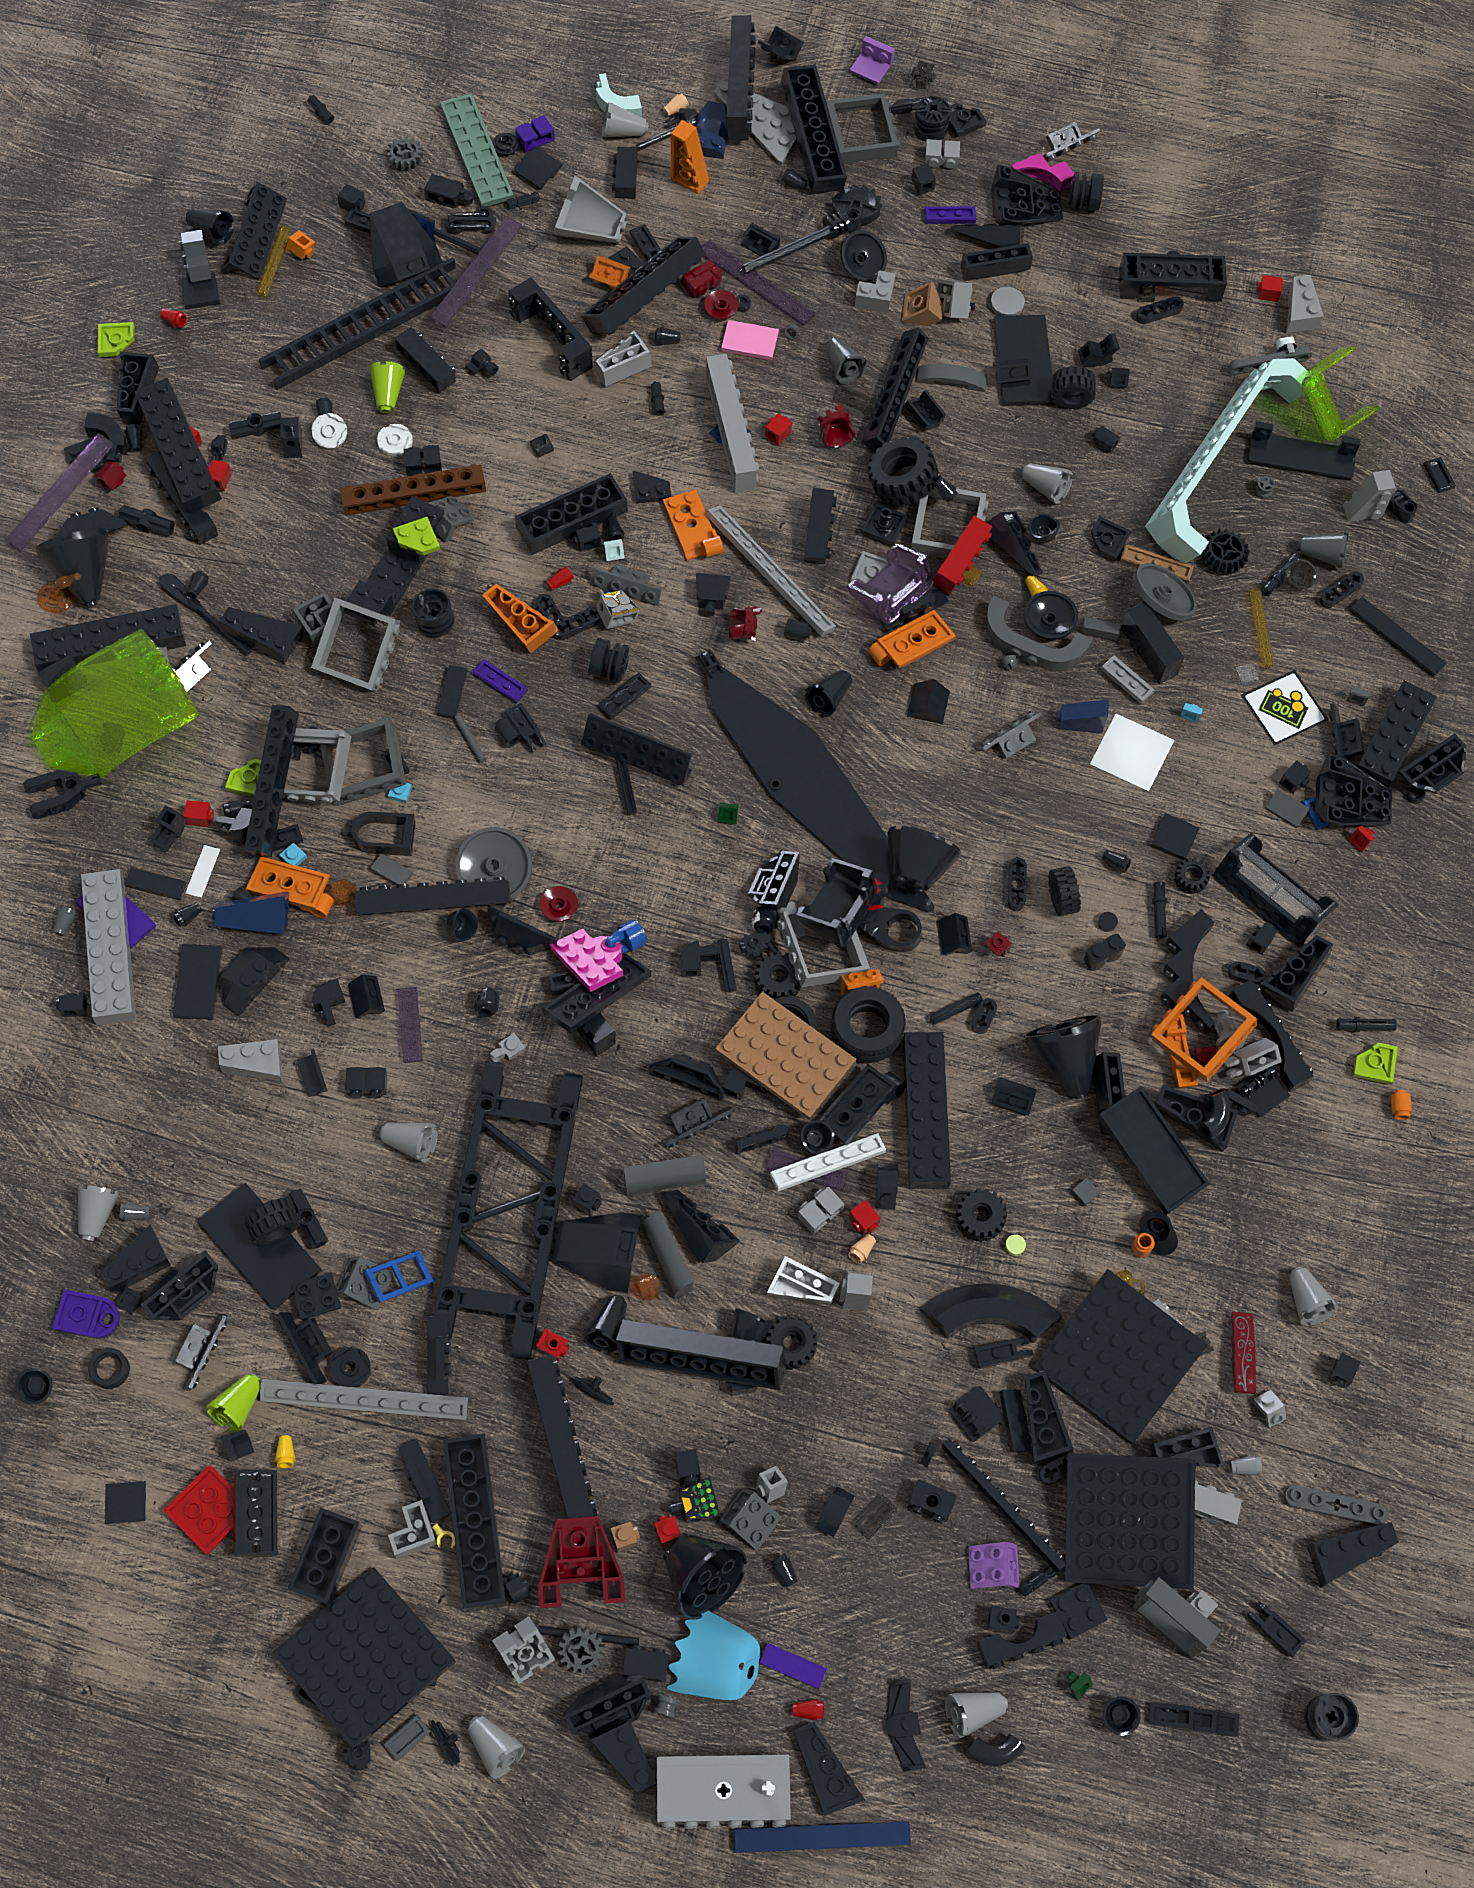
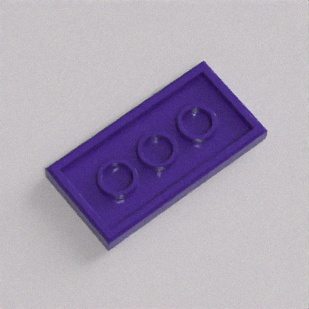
M82 894L75 902L84 910ZM125 896L129 947L132 949L156 927V924Z

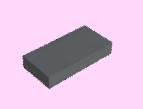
M382 853L371 866V871L396 886L407 884L413 875L411 870Z
M416 1715L384 1743V1746L398 1762L429 1735L431 1731L421 1718Z

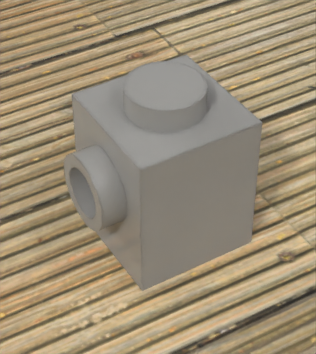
M777 1465L760 1473L758 1476L756 1491L760 1497H763L766 1503L785 1495L788 1481Z
M1203 1590L1198 1594L1193 1592L1186 1600L1206 1618L1218 1606Z

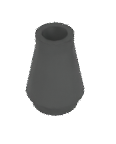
M61 906V909H58L53 932L64 936L76 918V911Z
M130 1202L121 1203L120 1219L125 1220V1222L149 1219L150 1207Z

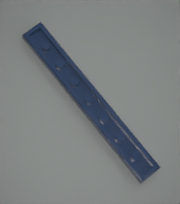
M909 1821L734 1829L735 1853L911 1845Z

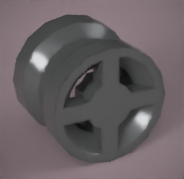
M1268 476L1261 477L1255 488L1256 495L1262 499L1269 498L1274 490L1275 481Z
M659 1695L657 1699L659 1703L654 1709V1713L674 1719V1709L678 1706L679 1701Z

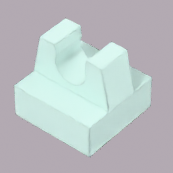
M622 539L604 542L607 561L624 559Z

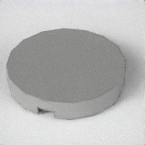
M1001 287L992 294L991 309L998 316L999 314L1002 316L1019 315L1024 308V296L1013 287Z

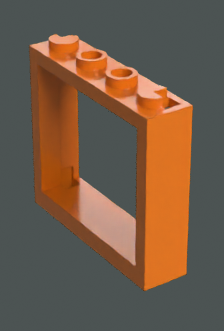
M1201 977L1190 985V991L1185 996L1182 995L1177 1000L1175 1008L1167 1011L1161 1024H1156L1153 1027L1151 1037L1153 1042L1204 1081L1208 1082L1257 1026V1018ZM1202 989L1245 1020L1205 1067L1201 1066L1162 1036Z

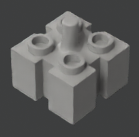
M530 1617L516 1624V1630L511 1634L506 1631L492 1640L518 1684L532 1676L531 1670L537 1666L542 1669L555 1660Z

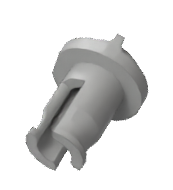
M1227 1010L1217 1011L1218 1019L1211 1017L1215 1022L1214 1028L1219 1036V1039L1216 1041L1218 1050L1237 1030L1232 1019L1229 1018ZM1246 1039L1239 1045V1047L1235 1051L1242 1048Z

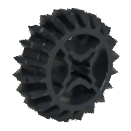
M1227 528L1224 532L1220 529L1217 533L1213 531L1205 538L1209 543L1201 553L1205 566L1210 565V570L1215 569L1216 574L1220 571L1223 576L1226 572L1230 575L1233 574V571L1237 573L1240 569L1244 568L1249 559L1250 550H1248V544L1245 543V538L1240 539V534L1235 535L1234 530L1230 533L1227 531Z

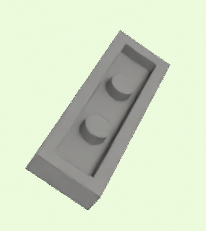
M1115 655L1101 667V670L1140 704H1143L1155 691Z

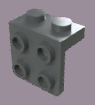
M453 496L429 503L444 510L445 514L434 532L445 542L451 539L456 526L472 522L475 519L470 510Z

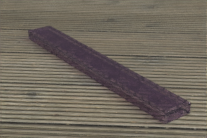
M509 216L504 219L431 315V320L444 328L447 327L522 228V224Z
M709 239L702 246L706 254L703 257L707 260L711 259L720 269L801 325L805 326L815 316L813 310L755 270L745 274L742 269V265L745 263Z
M98 433L8 536L6 541L19 551H22L110 450L113 443Z

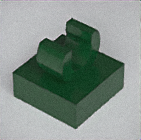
M720 803L718 822L737 824L738 805Z
M1074 1671L1067 1676L1068 1682L1071 1684V1693L1078 1701L1093 1686L1091 1677L1085 1672L1080 1677Z

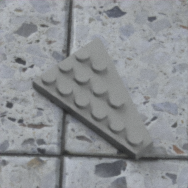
M721 80L714 90V96L718 101L726 104V107L728 82ZM754 93L751 96L753 97V108L750 109L753 112V120L749 121V123H752L751 134L767 150V153L778 161V165L782 166L797 142L789 109L785 105Z

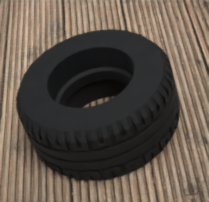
M862 986L851 989V991L840 997L834 1007L831 1018V1036L834 1043L856 1058V1061L860 1063L880 1062L891 1056L900 1046L906 1025L905 1013L897 998L884 989L882 990L875 986ZM860 1012H872L884 1020L886 1030L877 1037H862L853 1031L850 1026V1019Z

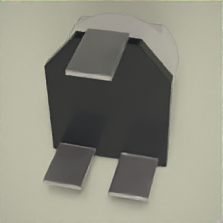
M1293 336L1280 338L1276 341L1277 353L1285 349L1292 353L1297 348Z

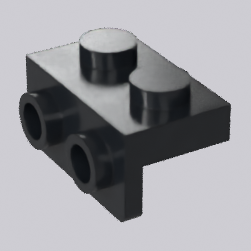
M927 390L923 391L919 398L907 400L904 405L924 430L939 427L946 416V413Z

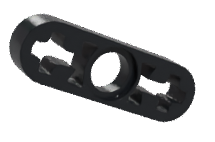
M1171 297L1142 306L1137 311L1136 319L1141 324H1147L1181 313L1184 301L1180 297ZM1156 308H1162L1165 312L1159 313L1156 311Z
M1351 572L1326 589L1319 599L1321 606L1332 608L1357 591L1364 582L1363 575L1359 572ZM1352 579H1353V580H1356V579L1358 580V582L1355 581V582H1353V583L1351 584V586H1350V583H1351ZM1337 587H1344L1346 593H1340ZM1332 595H1334L1333 598H1332V600H1326V599H1325V598L1328 599V598H1330Z
M1019 857L1012 859L1009 865L1008 906L1013 911L1022 910L1026 902L1027 863ZM1016 864H1019V867H1021L1019 875H1016ZM1019 880L1023 886L1015 888L1012 882ZM1016 894H1019V905L1015 904L1014 901Z

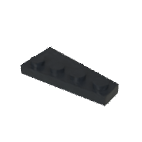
M813 1722L795 1729L794 1734L823 1815L826 1816L865 1801V1798L843 1768L816 1724Z

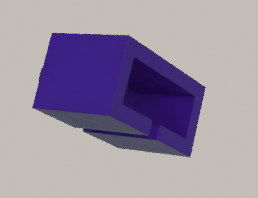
M545 115L535 118L530 124L527 122L515 128L516 137L525 153L533 150L535 147L543 146L555 140L554 128Z

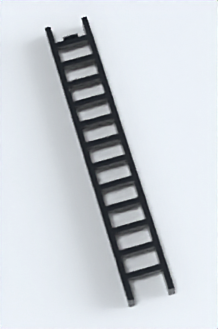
M452 257L259 359L260 366L264 370L277 363L285 371L284 374L273 379L275 388L278 390L438 304L453 299L455 295L471 288L470 279L467 276L456 283L453 282L447 272L456 268L455 259ZM440 276H443L450 286L440 291L432 280L435 281ZM428 283L435 294L425 299L417 288ZM413 291L420 302L410 307L403 296ZM398 299L405 310L395 315L388 304ZM384 307L390 318L380 322L373 311ZM369 315L375 326L365 330L358 319ZM354 323L361 333L350 338L343 327ZM338 330L346 341L335 346L328 335ZM323 338L331 349L320 354L313 343ZM308 346L316 357L305 362L298 351ZM293 354L300 365L290 370L283 359Z

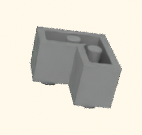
M879 271L876 284L859 281L855 308L888 314L896 273Z
M937 279L936 290L939 297L944 298L942 316L968 318L971 309L970 299L973 292L972 283L953 279Z
M422 1500L402 1507L408 1528L388 1535L396 1559L437 1545Z

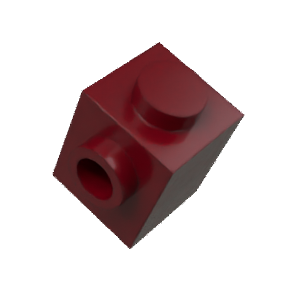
M107 461L93 477L105 490H114L124 482L123 479L127 475L123 471L124 468L118 462Z

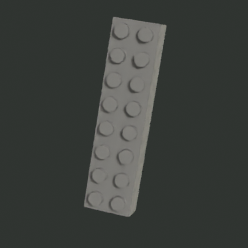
M727 354L706 357V381L735 493L756 490V483L759 482L758 462L754 461L756 457L755 449L750 445L752 443L750 432L747 433L746 430L748 423L747 419L743 418V404L739 403L740 392L735 387L737 385L735 374L732 375L731 372L733 371L732 361L728 360Z
M120 869L81 874L92 1018L97 1025L136 1020L124 876Z

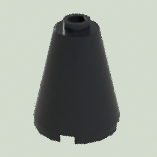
M191 208L186 213L187 224L196 231L202 230L203 236L213 244H225L231 238L234 230L231 228L234 219L229 212Z
M839 670L809 685L805 689L806 694L804 697L813 712H820L822 717L831 716L852 684L851 674L845 670Z
M609 1296L583 1331L584 1343L596 1351L601 1352L604 1349L608 1350L607 1354L618 1353L616 1339L622 1321L626 1318L627 1302L622 1296Z
M735 1308L730 1337L747 1341L755 1340L761 1343L772 1328L773 1322Z

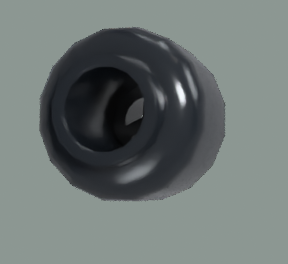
M491 988L478 990L475 994L473 1005L475 1012L482 1017H491L496 1014L499 1008L500 996Z

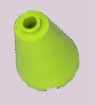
M386 361V365H380V362H375L370 366V374L376 407L381 413H390L395 408L404 379L405 369L403 370L402 365Z
M254 1374L244 1375L206 1406V1408H209L207 1411L208 1415L221 1427L225 1424L229 1426L228 1431L236 1433L241 1431L260 1392V1379Z

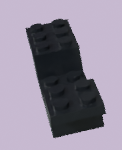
M412 496L386 537L388 545L386 554L367 583L359 580L348 597L347 602L390 617L428 554L420 555L412 549L400 547L393 528L428 517L434 531L445 514L444 510ZM346 607L343 613L374 627L378 622L376 618Z

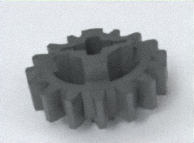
M399 136V140L393 139V143H388L389 147L386 148L387 159L390 160L391 165L395 164V168L401 166L402 170L405 167L411 169L412 165L417 167L416 162L421 163V158H423L422 145H420L419 141L415 142L414 137L408 139V136H406L405 139H402Z
M578 1625L577 1631L571 1627L569 1630L570 1635L564 1633V1640L559 1642V1646L563 1647L558 1650V1654L563 1655L560 1661L561 1663L567 1662L566 1669H569L571 1666L574 1667L573 1673L581 1669L582 1674H585L586 1668L592 1672L594 1669L593 1664L599 1666V1659L604 1658V1653L601 1651L605 1650V1645L600 1644L603 1637H596L597 1630L590 1632V1626L582 1630L581 1625ZM589 1639L594 1643L595 1646L590 1644ZM580 1646L585 1647L583 1653L579 1652ZM568 1653H571L573 1655L574 1660L569 1656Z

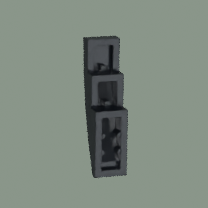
M1151 1702L1149 1724L1239 1738L1240 1714L1199 1709L1192 1706Z

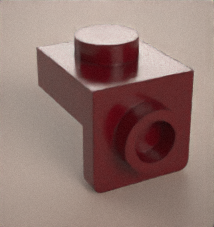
M999 931L985 942V946L996 956L1002 955L1003 957L1009 953L1012 944Z
M1216 1047L1195 1048V1061L1205 1067L1216 1054Z

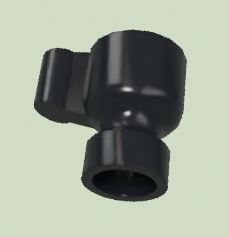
M480 349L474 353L471 362L466 365L465 369L472 375H476L481 370H484L489 377H492L498 372L499 367L494 362H491L492 359L488 353Z

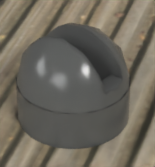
M795 324L788 325L785 329L786 337L792 340L796 339L799 335V327Z
M1016 655L1002 658L1004 668L1011 670V667L1013 669L1016 667Z

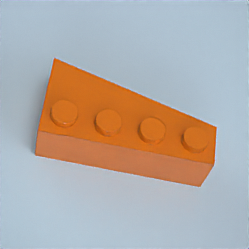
M682 120L671 132V179L699 194L709 182L707 168L697 128L691 123Z
M498 584L492 586L482 595L487 604L530 653L559 631L552 620L547 619L540 612L535 611L528 604L520 601Z

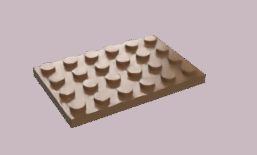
M764 992L758 996L715 1048V1052L809 1120L856 1062V1058Z

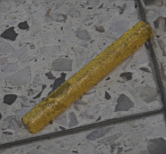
M281 226L257 291L260 297H266L290 234L288 226Z
M1252 588L1250 596L1262 665L1264 669H1270L1273 667V658L1261 591L1259 588Z

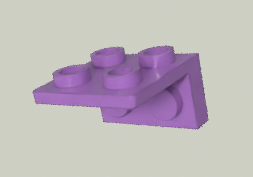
M865 36L862 52L850 68V73L878 85L893 64L895 49Z
M1009 1542L969 1546L971 1589L1000 1586L1016 1589L1020 1587L1017 1545Z

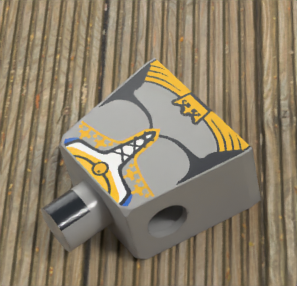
M604 587L599 591L600 599L596 607L606 629L636 621L640 609L623 591L610 592L608 587Z

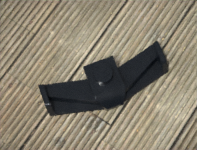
M911 1679L890 1683L886 1722L887 1735L890 1736L904 1772L926 1769V1765L913 1736L921 1735L918 1713H909Z

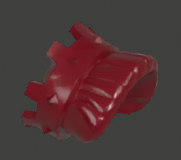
M841 404L835 407L836 412L831 413L829 409L826 411L824 418L821 416L818 418L820 422L818 426L822 432V442L829 448L847 445L855 437V432L851 427L849 412H843L844 406Z
M748 606L745 609L734 608L729 618V638L731 640L742 638L755 641L754 637L756 636L757 629L756 615H759L762 609L757 606Z

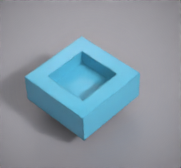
M1185 703L1180 718L1198 723L1203 709L1195 704Z
M406 783V785L390 789L388 798L407 804L412 784Z
M292 843L280 854V858L285 863L298 866L307 858V855L295 843Z

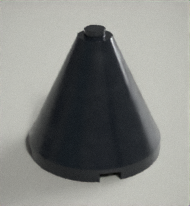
M106 528L73 532L70 536L63 538L59 536L36 546L37 555L82 605H86L87 608L98 605L97 602L101 599L110 535Z
M1098 1015L1063 1020L1064 1022L1049 1024L1023 1035L1025 1044L1070 1096H1074L1075 1099L1086 1097V1093L1090 1090L1102 1025Z

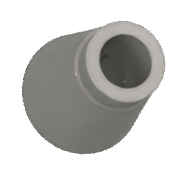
M1255 1455L1231 1461L1232 1473L1246 1475L1262 1473L1260 1456L1255 1457Z

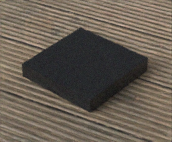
M215 272L211 273L212 279L191 282L190 276L180 278L186 309L220 304Z
M1165 813L1151 843V847L1186 860L1199 827Z

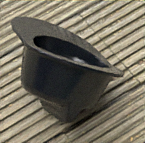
M1156 1210L1144 1214L1139 1221V1227L1142 1233H1147L1153 1237L1155 1245L1152 1251L1160 1255L1173 1253L1178 1246V1238L1171 1219L1167 1214Z

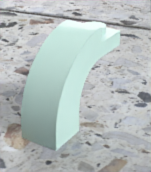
M606 73L599 74V82H597L596 100L599 107L605 112L609 102L642 117L639 96L623 97L614 94L609 88Z

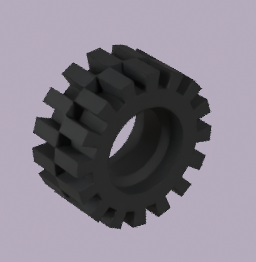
M1193 857L1192 861L1190 858H1187L1186 861L1182 860L1174 874L1176 886L1180 885L1179 890L1185 889L1187 894L1189 891H1191V894H1195V892L1198 894L1201 890H1204L1211 875L1209 874L1210 869L1207 868V864L1204 863L1202 865L1203 860L1200 859L1197 862L1195 857ZM1189 870L1195 871L1199 875V880L1190 881L1186 878L1185 873Z

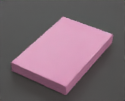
M728 320L721 351L772 361L779 329Z

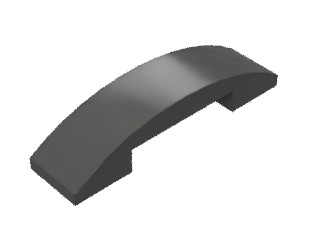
M927 364L919 366L917 382L934 385V381L969 385L968 390L985 392L987 375L959 365Z

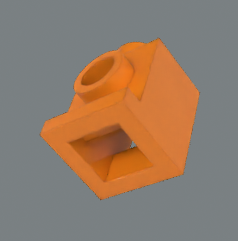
M298 230L288 238L285 250L293 252L301 259L305 257L310 258L314 253L315 241Z

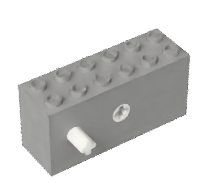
M789 1755L657 1757V1824L662 1825V1829H675V1825H684V1829H696L697 1824H706V1828H719L720 1824H728V1828H741L742 1824H750V1828H761L764 1826V1823H772V1827H785L786 1823H789L791 1820ZM722 1787L725 1788L726 1792H729L726 1793V1797H722L721 1793H717L720 1792Z

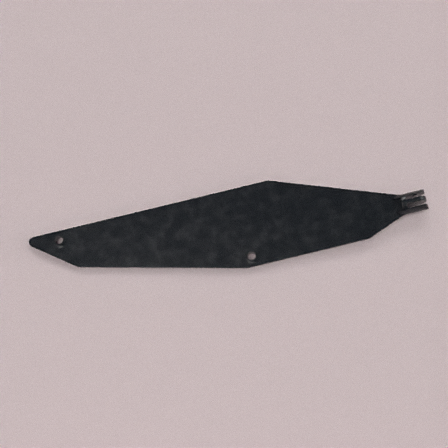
M708 649L707 653H701V657L699 655L696 656V661L707 677L713 710L770 795L843 861L872 870L873 875L876 873L886 874L889 877L891 887L889 892L884 895L885 897L932 912L935 906L926 892L918 894L911 892V888L901 889L895 886L896 882L892 878L888 837L816 732L725 669L711 649Z

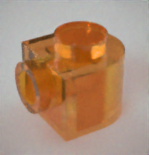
M345 878L333 882L330 886L331 891L329 894L334 897L336 902L344 904L350 902L357 889Z
M649 1273L635 1279L643 1301L646 1299L653 1300L660 1295L658 1292L660 1283L656 1275L652 1276Z

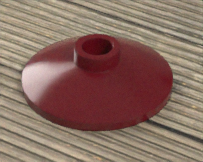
M727 290L713 291L708 294L704 301L706 312L716 319L732 317L737 312L739 306L737 297Z
M555 886L544 892L540 900V908L546 918L556 922L566 921L577 912L578 898L571 889L564 886ZM559 904L563 906L560 909L556 908Z

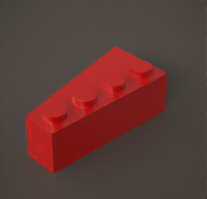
M975 515L973 516L938 570L932 582L934 587H940L945 594L950 596L956 585L960 586L965 578L963 574L965 571L969 572L974 564L972 562L973 558H978L983 548L981 546L983 542L987 544L992 534L990 531L992 526Z

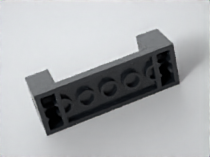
M1123 252L1119 266L1120 298H1137L1140 285L1203 287L1204 299L1206 301H1222L1227 286L1225 256Z
M532 277L508 290L509 312L514 319L516 318L521 323L537 314L538 318L546 323L549 331H553L558 341L564 344L563 347L559 348L558 357L560 361L559 370L564 377L566 376L572 381L593 368L592 346Z

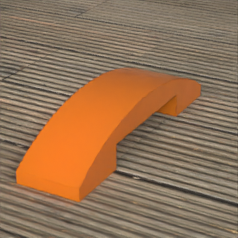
M1180 1014L1165 1031V1038L1190 1056L1186 1040L1187 1030L1183 1014ZM1168 1053L1178 1088L1198 1086L1196 1074Z

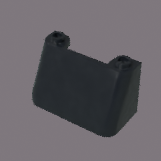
M832 858L823 870L826 882L810 906L803 904L797 909L796 917L799 923L834 945L845 947L874 902L877 895V887L872 870Z

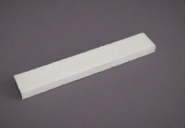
M877 1133L848 1145L771 1171L770 1177L777 1191H781L886 1153V1148Z

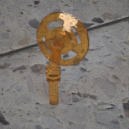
M74 573L70 576H63L56 581L48 582L42 586L37 596L40 607L49 613H60L67 610L72 605L75 597L67 587L81 579V575ZM47 588L46 597L42 598V594ZM64 593H69V597L67 601L64 603L62 601L64 598ZM46 603L58 605V607H51L46 605Z

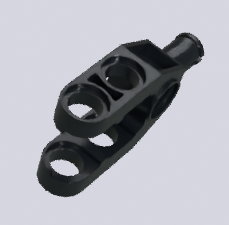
M56 770L27 779L23 785L25 793H35L42 790L44 792L48 788L58 785L63 786L65 794L34 803L30 806L32 817L41 819L70 810L86 797V789L102 785L99 773L82 778L77 772Z

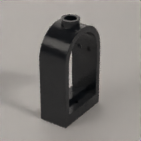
M365 812L355 818L352 826H348V837H353L356 847L365 853L412 856L416 824L414 814ZM369 823L403 825L401 844L365 842L359 839L357 835L359 830Z

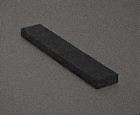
M1361 597L1350 608L1349 611L1431 676L1435 677L1446 666L1447 663L1364 597Z

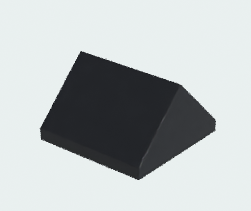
M935 679L914 683L907 717L943 724L950 691Z

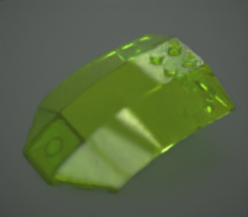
M139 629L83 660L44 691L31 739L50 768L65 769L81 775H95L99 773L100 778L103 779L111 770L144 747L200 717L179 677L160 649L142 629Z

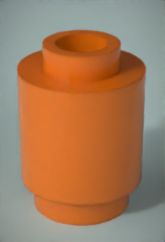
M1396 1090L1391 1095V1108L1394 1119L1407 1120L1410 1118V1114H1412L1411 1094L1406 1093L1405 1090Z
M1147 1233L1137 1235L1131 1246L1134 1255L1140 1258L1147 1257L1154 1248V1239Z

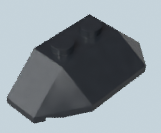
M99 507L88 509L89 513L81 514V512L70 514L71 518L66 519L57 537L61 536L63 538L72 535L71 533L95 528H106L110 532L128 527L125 521L104 509L99 510Z
M1454 733L1400 770L1399 774L1410 786L1435 794L1463 775L1467 746Z
M780 851L776 857L763 864L755 876L748 896L759 906L787 908L798 882L800 853Z
M488 905V917L495 939L499 944L503 946L509 945L520 954L532 955L550 950V944L557 941L555 936Z
M275 947L245 948L221 975L224 1006L240 1016L290 958Z
M674 1054L652 1063L649 1067V1075L723 1101L724 1090L713 1067L704 1061L697 1062L688 1055Z
M206 1250L184 1260L150 1289L140 1305L153 1320H182L213 1294L218 1265Z
M643 1675L617 1676L578 1695L564 1712V1717L572 1734L596 1738L629 1721L637 1720L651 1694Z

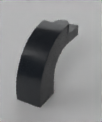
M87 412L84 425L87 437L93 438L97 436L108 441L110 445L107 461L121 463L122 455H127L128 453L122 429L108 416Z

